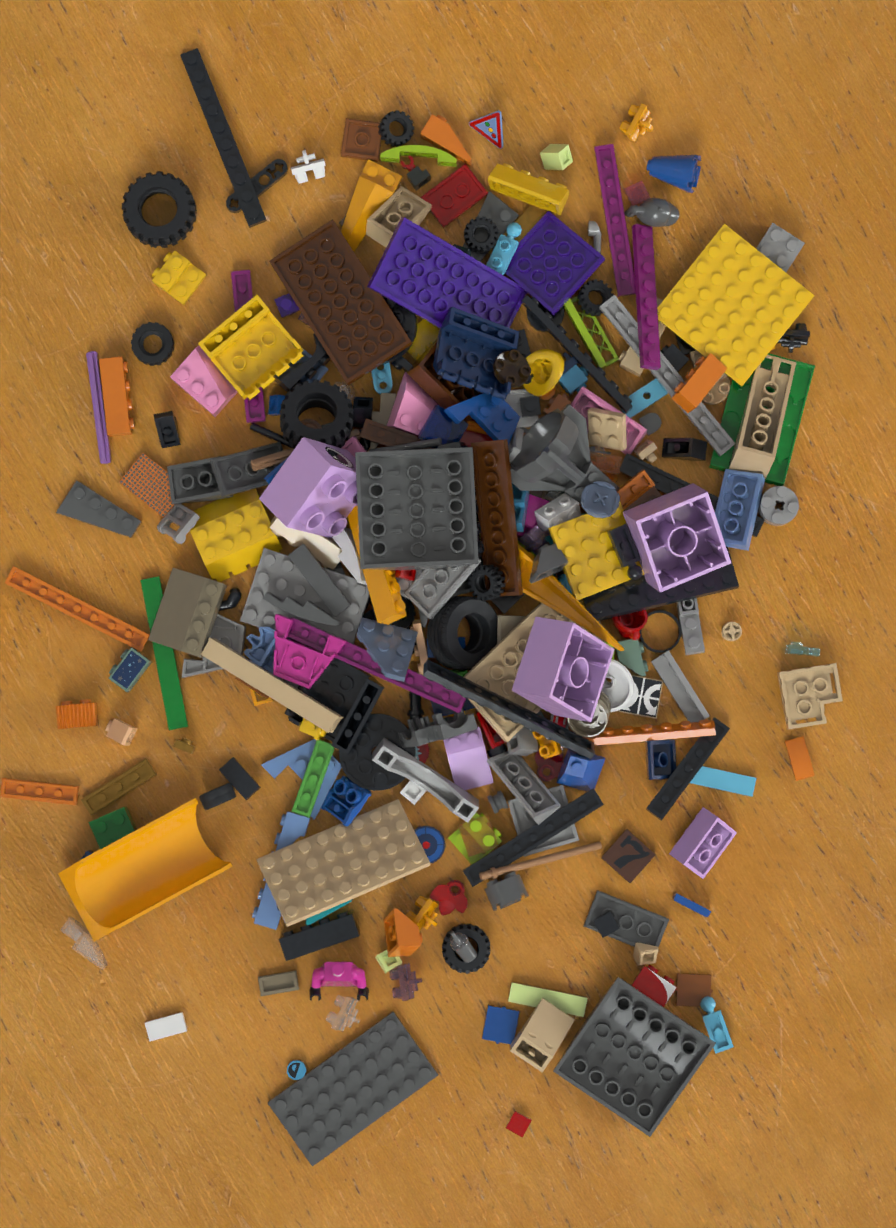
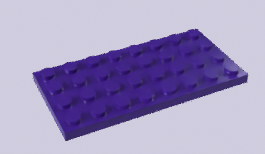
M401 217L367 286L441 328L451 307L510 328L522 304V300L527 294L517 283L405 217Z

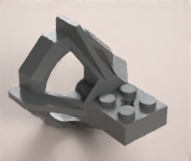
M567 404L562 411L557 408L539 418L523 435L521 451L510 464L512 483L521 491H564L578 501L581 506L582 492L587 485L593 484V482H607L613 485L616 491L619 489L611 479L592 463L586 418L570 404Z

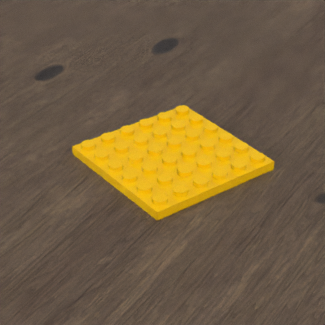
M724 224L658 306V320L702 356L706 357L710 353L714 355L727 368L724 373L742 387L815 295Z

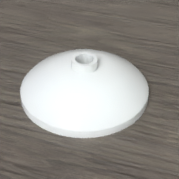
M611 659L601 690L609 698L611 712L624 708L634 693V681L630 672L624 665Z

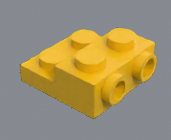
M177 251L169 252L163 260L165 262L161 269L158 267L153 272L152 282L179 303L185 305L207 275Z

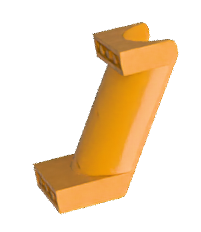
M196 798L58 873L94 942L233 867L231 862L223 861L215 856L202 839L196 822L195 813L198 804Z

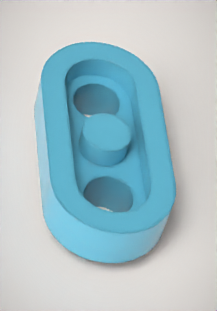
M390 363L383 364L384 369L378 370L376 367L371 371L374 389L380 395L381 393H390L393 388ZM382 382L387 384L385 389L380 388Z

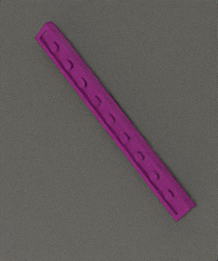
M291 617L293 623L288 637L323 652L330 633ZM348 641L335 657L458 713H461L467 699L459 693L448 690L443 685L435 681L432 682L422 674L410 669L407 670L404 682L387 678L366 649Z

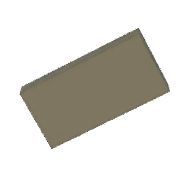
M296 970L258 977L261 996L299 990Z

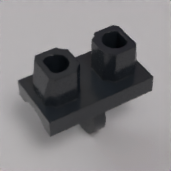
M798 323L795 325V330L788 329L777 343H781V347H788V353H793V348H801V345H807L810 331H807L805 323Z

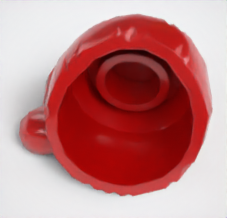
M646 610L612 617L613 623L621 636L625 639L632 638V640L640 638L639 631L646 625L648 619Z

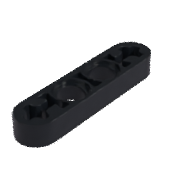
M276 159L251 178L257 197L261 196L287 174L288 167L285 161ZM277 164L279 166L283 165V172L280 173V171H277L274 173V176L276 177L275 179H273L271 174L267 172L271 170V173H273L276 170L275 166ZM266 175L270 178L267 185L259 183L261 176ZM234 192L227 198L226 206L231 213H239L242 211L239 202L238 208L230 207L232 200L238 201Z

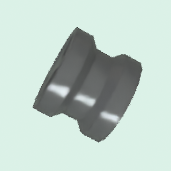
M501 790L494 796H487L495 814L502 808H509Z

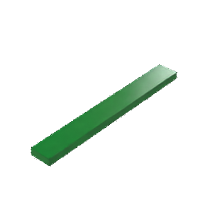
M160 576L140 580L150 633L163 598ZM152 642L169 730L188 727L174 649Z

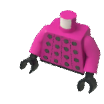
M324 962L321 967L313 971L312 987L309 989L310 1000H312L313 996H318V1001L321 1000L320 987H358L357 1000L360 1001L361 996H365L366 1000H368L369 988L366 987L365 972L354 963Z

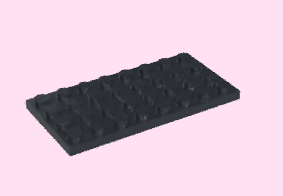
M726 546L731 564L663 592H659L646 582L645 576L642 575L638 580H629L583 598L585 609L599 621L739 588V583L729 549Z

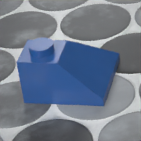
M568 748L556 782L587 792L593 788L595 789L605 757L594 754L589 759L578 755L575 751Z

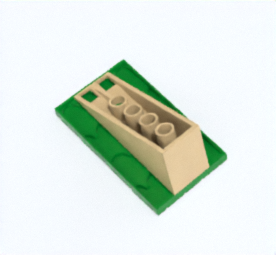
M768 353L742 387L732 380L720 425L735 442V445L721 456L713 449L709 468L718 469L725 472V469L759 473L763 474L765 483L783 486L815 365Z

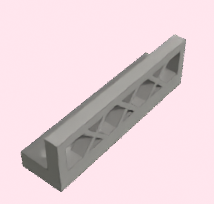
M669 651L651 661L688 721L699 722L710 716Z

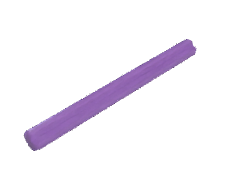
M90 351L86 353L100 463L109 464L111 463V453L106 428L98 353Z

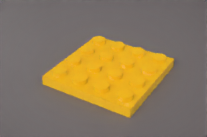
M619 502L616 512L610 517L595 518L586 513L548 528L553 543L556 544L557 548L563 552L568 560L563 570L572 594L577 600L631 580L627 575L629 567H621L607 533L611 529L626 524L621 502ZM639 561L635 562L636 565L641 567Z

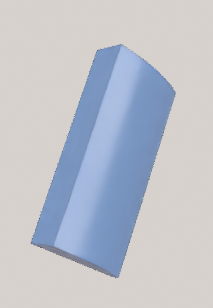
M725 469L715 515L727 547L749 551L765 483L763 474Z

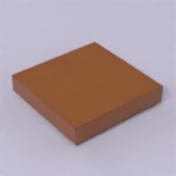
M346 118L341 157L361 160L369 159L378 162L382 137L378 133L380 123Z

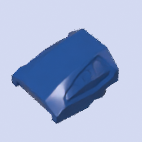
M342 776L328 792L321 809L326 810L340 820L344 826L348 827L372 794L370 790L353 783L347 776Z

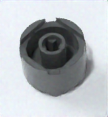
M515 871L505 875L502 881L498 882L495 879L488 882L487 888L484 889L493 911H497V906H500L502 909L521 901L522 895L525 898L529 896L520 874L516 875Z

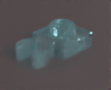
M791 642V645H786L785 653L818 657L820 656V648L804 647L803 643Z

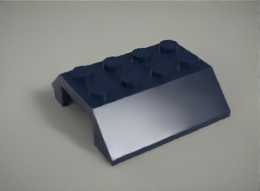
M451 307L438 333L433 367L436 373L441 375L443 379L452 382L456 381L465 387H473L479 392L488 395L490 393L493 397L504 400L510 394L511 383L507 382L503 385L497 380L494 375L493 364L500 353L517 349L519 331Z

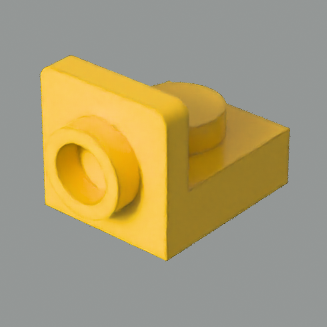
M303 718L299 731L313 736L315 740L325 737L326 731Z

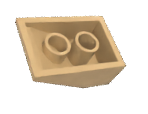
M401 186L367 219L366 235L387 247L401 217H405L419 226L432 208V205Z

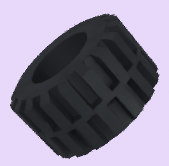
M469 923L459 924L451 928L447 932L442 944V954L445 962L450 968L459 973L469 974L470 972L478 971L488 961L491 951L490 942L485 932L478 926ZM452 931H454L458 938L470 937L476 941L478 951L473 961L465 963L463 959L457 956L452 948L455 939L450 934Z

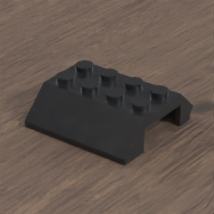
M334 658L310 689L300 685L297 689L343 716L334 732H327L324 738L333 742L331 746L349 755L385 687L363 670ZM287 708L285 714L289 716L288 721L300 726L303 717Z

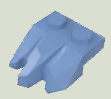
M259 627V637L253 634L246 637L253 648L246 649L244 653L252 662L273 674L275 629Z

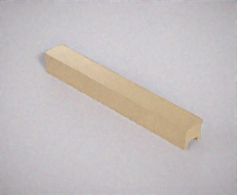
M209 637V641L201 653L202 656L328 733L334 732L343 716L258 666L217 639Z

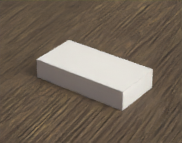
M183 1012L145 1022L149 1042L188 1031Z

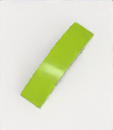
M424 145L398 146L380 154L381 162L400 163V156L410 155L414 157L438 158L437 166L456 167L457 159L449 153Z

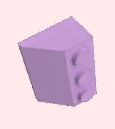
M703 807L669 854L704 879L737 832Z

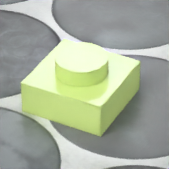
M387 950L375 957L384 973L403 963L400 957H388Z

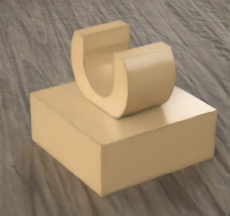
M648 439L633 450L635 455L642 460L646 458L648 462L652 463L657 459L653 453L657 447Z

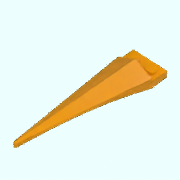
M369 159L359 176L341 229V233L353 251L356 250L366 235L367 219L396 192L403 176Z
M518 544L523 593L579 624L617 650L624 651V648L553 575L532 584L530 583L529 579L535 556Z

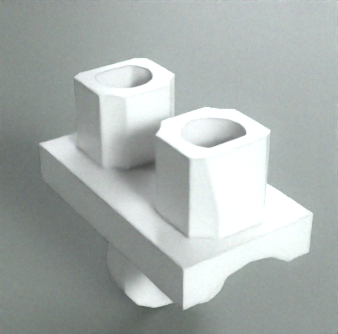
M306 150L302 151V157L296 158L297 163L305 162V164L291 167L292 174L295 175L298 184L308 181L306 171L313 170L315 179L325 177L324 166L326 165L324 158L309 162V160L316 158L314 153L307 155Z

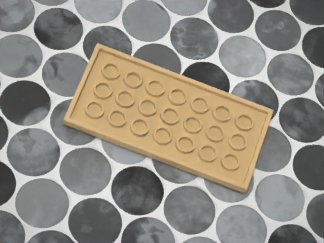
M581 599L578 600L581 603V605L585 608L584 602ZM543 603L537 605L464 676V678L536 714L542 709L541 707L512 691L535 617L575 623ZM575 623L576 625H578V626L581 627L582 629L586 630L587 632H589V633L592 634L593 636H595V637H597L598 639L602 640L601 638H599V637L596 636L595 634L591 633V632L588 631L587 629H585V628H583L582 626H580L579 624ZM468 698L504 742H508L524 727L519 723L512 722L503 715L496 714L487 707L478 705L477 702Z
M399 799L355 817L348 827L342 823L256 859L287 927L430 866V861Z

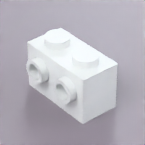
M566 493L534 511L538 527L549 535L551 534L548 528L581 516L579 502Z

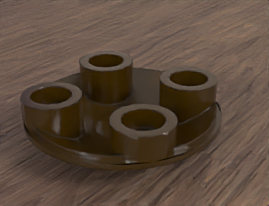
M518 350L504 351L494 360V375L503 385L510 382L511 387H519L528 380L531 374V368L526 358Z

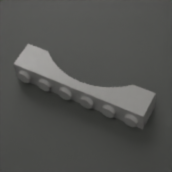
M383 738L373 751L372 761L386 770L399 774L418 784L441 801L452 813L467 823L479 809V799L386 738Z

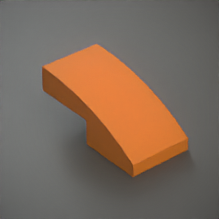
M804 737L785 741L795 780L813 777L814 771Z

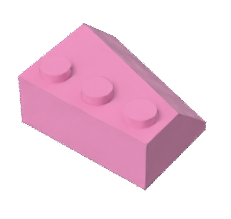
M197 346L170 376L177 385L214 417L221 412L237 393L235 388L200 346Z
M407 372L404 373L387 426L427 440L441 438L442 445L446 444L451 430V418Z

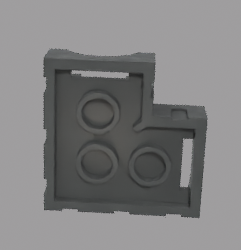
M462 708L461 713L453 711L454 716L445 718L442 717V713L432 715L433 722H429L428 716L419 719L417 717L407 720L409 729L398 733L402 748L417 747L433 741L446 740L476 730L478 728L474 714L465 715Z

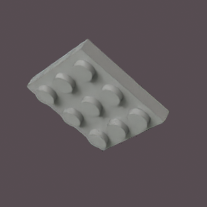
M563 785L548 789L560 803L561 807L559 809L569 804ZM517 798L508 801L517 835L537 824ZM575 824L523 856L579 841Z

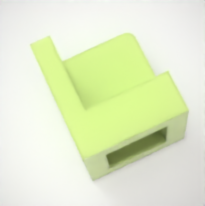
M549 144L540 152L545 170H564L573 162L569 144Z

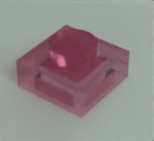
M642 181L624 189L631 205H638L650 198Z

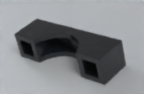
M315 333L313 336L316 350L313 356L303 363H288L289 369L279 377L276 374L274 375L275 382L287 392H292L294 386H302V382L312 379L316 375L317 369L321 365L325 366L330 360L329 355Z

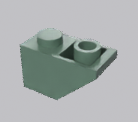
M630 639L618 642L624 648V651H619L615 648L618 662L640 677L646 676L645 672L648 671L646 660H643L641 653H644L642 641Z

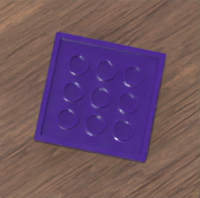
M548 211L519 242L505 275L517 283L527 294L534 297L540 305L554 316L604 262L605 257Z

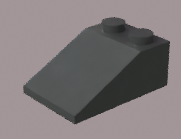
M219 457L167 466L171 503L182 504L233 497V494L225 497L221 496L210 460Z

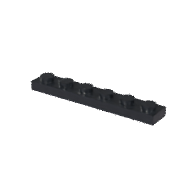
M714 717L712 720L715 723L716 735L698 738L646 808L647 811L662 821L730 728Z

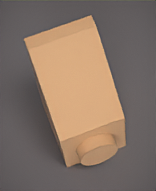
M114 718L113 721H109L105 731L108 732L107 737L124 746H129L138 728Z

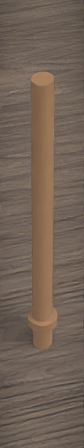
M598 841L496 869L492 867L488 871L480 872V879H496L497 876L602 849V845Z

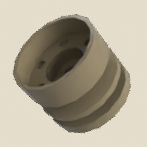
M601 691L591 722L567 718L570 728L577 735L594 737L605 730L611 712V703L608 696Z

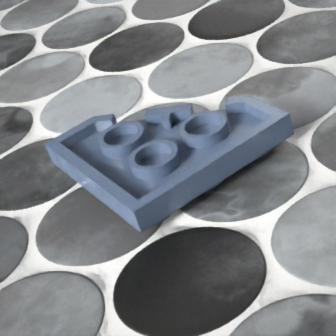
M362 617L357 632L358 640L363 642L368 654L380 666L381 672L385 677L404 682L418 632L390 624L378 623L375 620Z

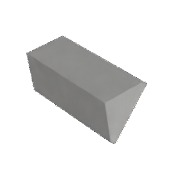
M508 751L487 760L491 768L538 825L561 807L560 803L521 756L509 755Z

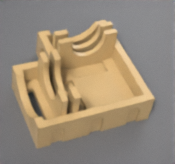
M836 663L777 673L787 730L826 724L824 704L843 701ZM830 673H833L836 693H833ZM816 717V721L796 724V720Z

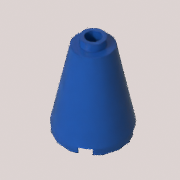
M654 156L652 160L648 161L647 171H649L650 176L688 193H693L692 187L697 186L701 166H697V161H701V156Z

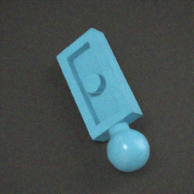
M512 222L507 226L508 235H500L486 266L503 276L519 245V242L514 240L522 232V228L518 223Z
M709 996L702 998L700 1006L702 1010L707 1012L702 1018L709 1038L716 1042L713 1047L715 1054L733 1048L734 1046L721 1010L714 1011L716 1006L715 1000Z

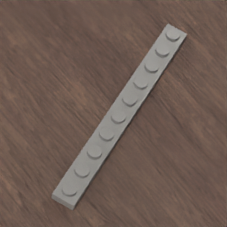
M613 295L599 309L640 358L638 323L618 298ZM660 351L661 368L649 370L672 397L675 394L674 388L680 382H684V380ZM702 402L689 413L681 408L719 456L735 445V442Z

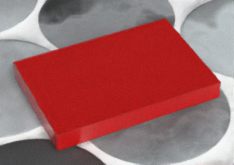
M465 163L420 198L432 205L430 212L442 228H445L486 197L488 192Z

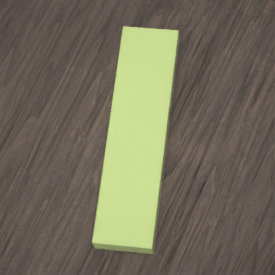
M514 982L511 983L508 1002L537 1007L541 999L544 998L566 1014L584 1017L587 997Z

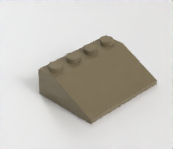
M173 568L148 640L203 659L201 653L209 641L208 639L214 627L227 585Z

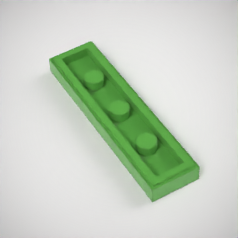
M320 739L316 741L291 812L310 818L335 747L331 746V743Z

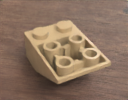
M542 998L510 1044V1051L543 1072L575 1019Z

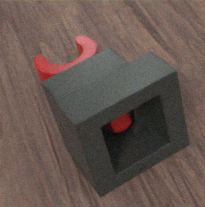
M409 155L408 158L411 163L405 165L401 161V166L409 171L406 174L407 179L413 188L418 190L431 180V176L426 169L422 172L418 166L416 167L413 157Z

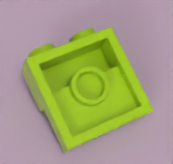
M476 812L468 823L465 822L448 837L471 865L489 854L502 842L500 839L502 834L495 827L491 829L488 826L489 820L483 813L479 815Z

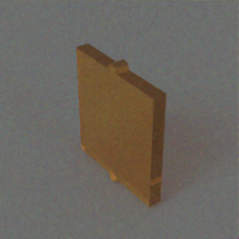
M488 815L477 819L472 818L468 823L465 822L458 825L469 857L479 853L485 854L486 851L499 847ZM474 820L479 821L482 825L481 830L478 832H473L470 828V824ZM486 835L494 837L495 842L492 846L484 845L483 838Z

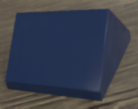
M675 740L645 741L647 779H669L676 769Z

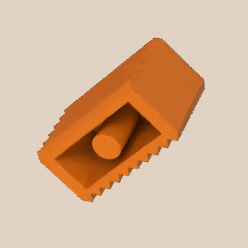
M91 699L80 700V704L64 701L61 702V706H56L58 729L98 726L97 703H91Z

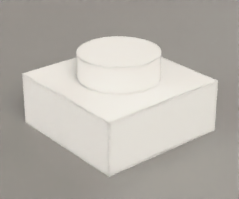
M410 780L400 793L415 805L427 790Z

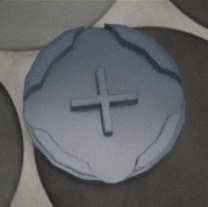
M593 482V484L587 485L582 492V507L587 514L595 518L610 517L619 507V493H617L613 485L607 482Z

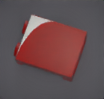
M650 964L648 967L643 965L631 985L665 1007L677 988L673 985L675 981L666 975L664 978L658 975L659 970Z

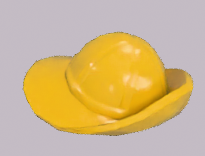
M542 349L527 356L526 360L534 377H531L532 380L529 384H523L527 392L537 397L543 396L552 390L564 372V360L561 354L553 350Z

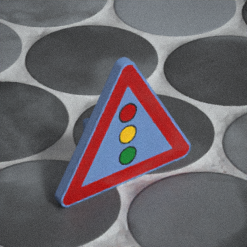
M500 110L469 122V126L499 149L503 148L502 113Z

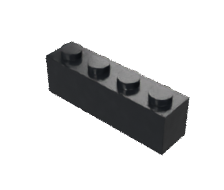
M348 911L337 914V918L330 921L328 917L318 921L319 925L312 927L310 924L300 927L301 931L293 933V930L282 933L283 937L279 938L285 960L289 961L359 937L360 933L353 913L348 914Z

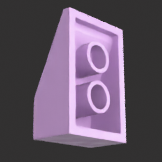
M477 727L478 729L443 740L454 784L463 790L494 783L490 766L487 762L488 757L480 727Z

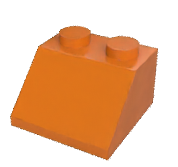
M393 909L383 920L388 957L411 956L422 944V933L419 932V927L400 910Z

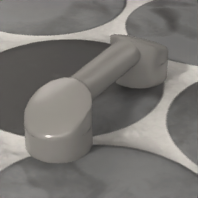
M589 221L588 236H594L593 248L601 254L602 235L600 228L595 221Z

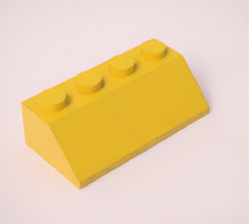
M497 163L488 177L490 190L560 216L569 197V190L566 189V186L560 183H556V185L549 183V180L544 177H533L531 173L525 170L519 172L514 170L511 165L505 163L503 165Z

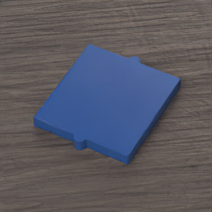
M488 1005L482 1039L495 1041L496 1044H499V1042L511 1044L515 1038L520 1011L506 1009L505 1006L500 1008Z

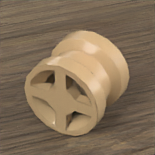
M736 622L726 623L721 631L722 637L727 641L737 640L742 634L741 626Z

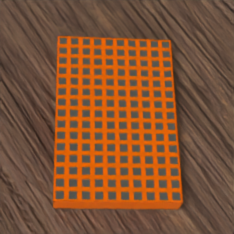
M142 453L119 483L164 518L174 506L171 503L168 472Z

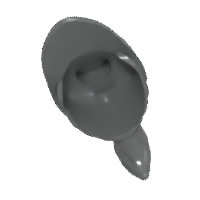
M649 198L641 203L640 206L632 205L624 212L625 216L634 217L636 215L642 223L653 227L671 226L677 222L680 215L674 205L660 198Z

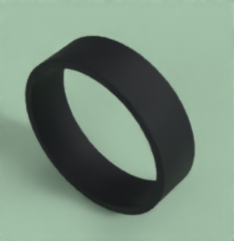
M653 611L649 613L648 616L655 613H664L671 616L675 620L678 626V638L674 645L666 650H655L649 647L642 638L641 630L639 631L640 641H642L643 645L652 652H667L673 649L678 644L681 638L682 630L680 622L672 613L668 611Z

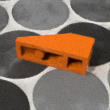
M432 114L420 133L421 139L449 153L470 167L472 159L450 125L446 123L447 120L440 115L434 116Z

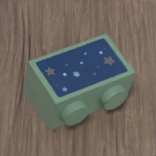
M132 647L130 650L126 649L120 657L122 661L119 665L115 664L109 671L110 677L108 678L126 692L131 691L152 663V661Z

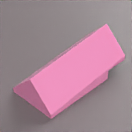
M585 387L580 389L571 403V406L586 418L587 430V410L589 408L620 412ZM626 416L627 448L622 451L624 454H631L647 434L646 428Z

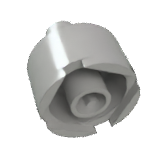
M785 486L772 487L761 496L758 513L765 520L764 522L769 525H785L796 516L799 510L798 498L791 489ZM776 503L782 504L781 510H776L774 508V506H776Z

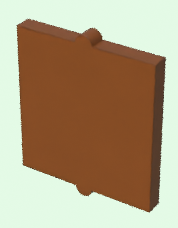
M677 973L676 1006L701 1007L700 1002L702 998L706 996L711 997L713 992L711 989V975Z

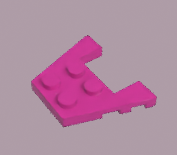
M276 614L273 675L310 689L343 648L347 640L330 634L322 653L287 639L293 619Z

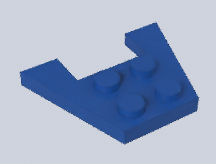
M485 393L444 410L457 425L469 414L493 441L507 439L508 445L520 419V416L505 400L493 397L490 393L489 395Z

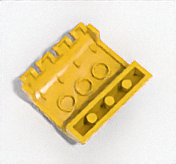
M258 295L254 296L198 343L244 400L247 397L251 400L260 393L259 387L266 388L275 380L273 377L275 374L279 377L290 368L288 363L295 364L303 357L302 352L304 351L270 312V309Z
M256 488L233 494V497L216 500L193 511L200 518L196 525L190 529V532L212 580L216 578L218 582L230 578L229 572L231 571L235 576L248 570L247 564H250L251 568L259 565L264 548L279 553V550L282 549L277 535L271 531V522L262 501L259 499L260 496Z

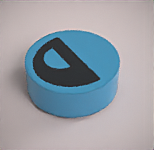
M300 1060L291 1061L287 1066L288 1076L293 1080H300L304 1077L306 1065Z

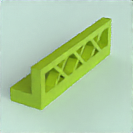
M577 296L569 299L563 307L595 365L604 369L617 362L619 358L596 316H591L590 313L589 315L585 314V310H583V313L576 310L573 303L579 300ZM583 317L593 320L592 329L586 328L583 323ZM593 333L602 336L601 346L596 345L593 341ZM602 350L609 351L613 359L605 362L601 355Z

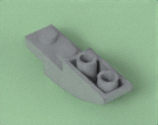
M697 598L677 602L685 655L705 653Z

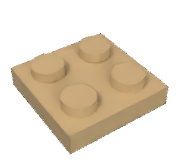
M589 408L587 410L589 445L624 451L627 448L626 414Z

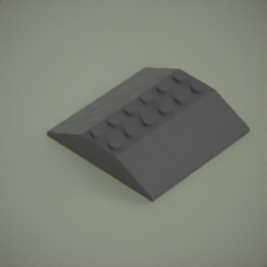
M473 447L355 452L360 569L418 570L479 564Z
M618 977L580 1027L553 1071L650 1137L716 1042Z

